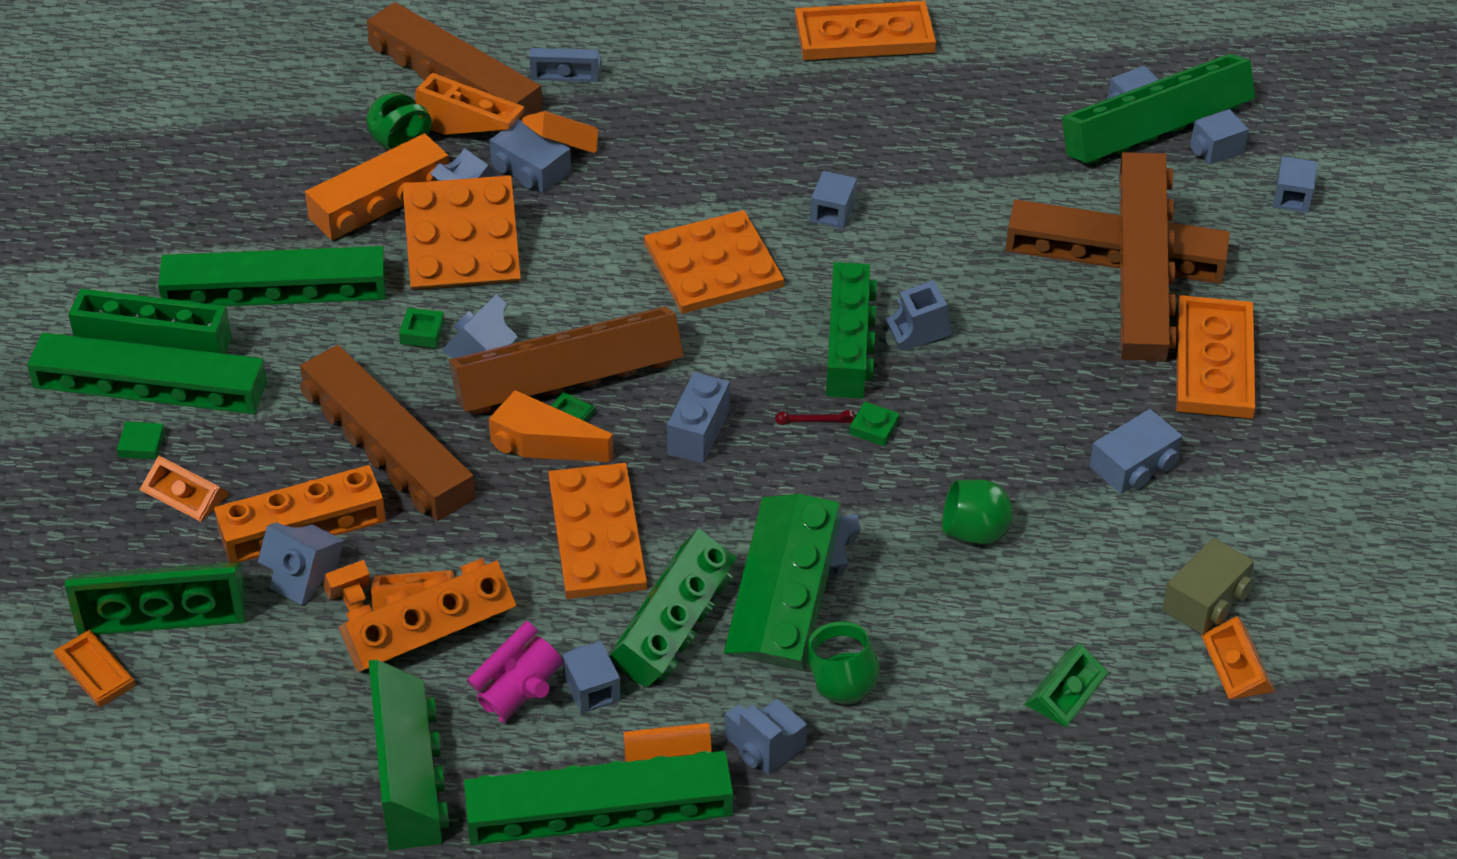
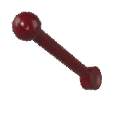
M845 410L840 414L789 415L781 411L776 414L775 421L779 425H786L789 422L852 423L855 413L851 410Z

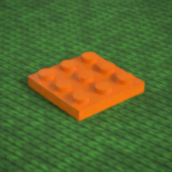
M511 175L402 183L411 290L521 282Z
M745 210L644 235V245L681 314L784 287L782 274Z

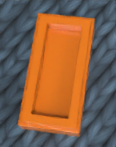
M90 629L54 650L57 660L99 708L136 686L130 674Z

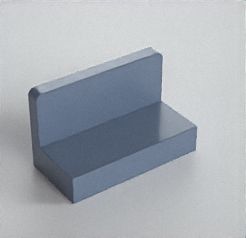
M530 48L531 80L598 82L600 68L598 50Z

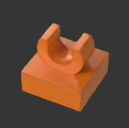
M364 560L325 574L324 590L329 600L332 601L343 597L349 612L363 607V601L366 600L362 589L368 587L370 573Z

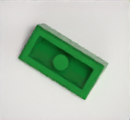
M1079 643L1063 654L1024 705L1067 728L1109 672Z

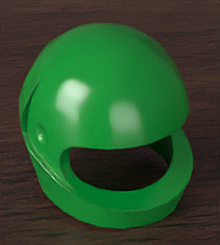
M397 92L378 97L370 106L366 116L367 129L372 139L378 145L388 150L424 133L428 136L432 125L431 116L425 106L416 104L415 100L410 96Z
M954 480L947 493L943 508L942 533L961 542L992 544L999 541L1008 532L1013 520V505L1008 494L1000 485L988 480Z
M841 621L827 623L810 635L807 658L818 693L827 700L839 704H853L866 698L877 684L880 665L865 630L855 623ZM837 636L855 638L864 647L860 653H842L827 659H823L815 654L817 648L824 641Z

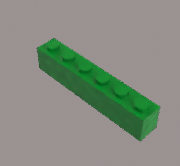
M1227 54L1061 116L1067 156L1080 160L1083 164H1094L1100 162L1103 156L1111 153L1126 152L1130 150V146L1137 143L1155 141L1163 133L1181 131L1187 127V124L1224 110L1240 108L1242 103L1255 99L1251 60Z
M384 246L161 255L158 282L160 297L226 307L386 300Z
M44 332L41 333L27 363L32 386L36 389L253 415L257 411L267 384L263 358Z
M701 751L692 755L657 756L646 760L613 761L608 764L592 766L573 765L564 769L528 770L518 774L483 775L478 778L464 779L470 846L733 816V791L726 751Z

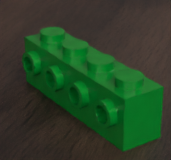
M833 262L826 397L864 399L865 381H873L874 358H866V354H874L875 332L867 330L868 327L875 328L876 305H869V301L876 302L877 279H870V264Z
M80 288L68 314L73 336L222 354H226L232 339L227 308L222 305Z
M698 528L680 545L609 653L613 665L642 686L649 687L657 679L664 682L678 664V661L673 658L678 650L683 652L694 639L697 632L692 627L696 621L701 623L713 609L715 603L710 600L715 592L720 594L732 579L733 575L728 571L737 557Z

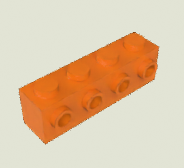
M424 133L306 190L305 197L308 217L333 241L403 206L402 183L437 181L431 175V172L439 163L442 165L449 164V155Z
M370 465L214 507L218 531L229 563L258 558L267 525L276 522L289 527H305L313 524L334 536L386 522L383 497Z
M480 558L461 566L462 575L448 580L446 573L423 582L425 590L410 596L408 589H404L384 598L387 606L372 611L368 604L346 613L349 621L343 623L338 628L358 673L369 668L368 660L377 659L385 662L516 607L517 605L498 560L486 565L484 559Z

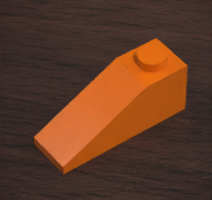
M431 73L416 88L415 92L416 104L425 106L431 116L432 125L430 130L443 135L508 130L524 113L525 109L524 106L435 73Z
M516 390L511 393L489 418L490 441L503 453L513 452L527 458L610 462L614 458L612 433Z

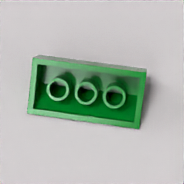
M803 494L762 497L724 654L805 671L808 661V641L810 635L815 631L842 519L839 502Z
M242 562L94 572L73 575L65 580L64 587L78 636L89 629L94 635L245 623L246 582Z
M377 659L368 660L381 798L389 851L442 844L441 829L449 828L446 801L437 802V793L445 792L442 766L433 767L432 757L441 756L438 731H429V723L437 722L434 696H425L424 680Z

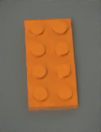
M926 1L795 8V22L803 60L935 52L936 40Z
M1179 295L1177 302L1176 345L1177 412L1253 419L1255 412L1253 302Z
M626 463L548 471L566 599L647 590Z

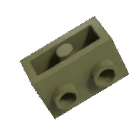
M1213 537L1166 583L1162 611L1204 635L1214 623L1219 625L1226 619L1231 606L1238 599L1243 601L1250 594L1254 586V580L1251 578L1254 560Z

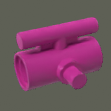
M525 621L466 680L472 689L479 692L476 698L480 705L488 713L494 711L499 715V721L502 724H505L529 698L545 697L549 692V685L546 681L564 664L561 656L548 642L539 636H535L538 631L528 621Z

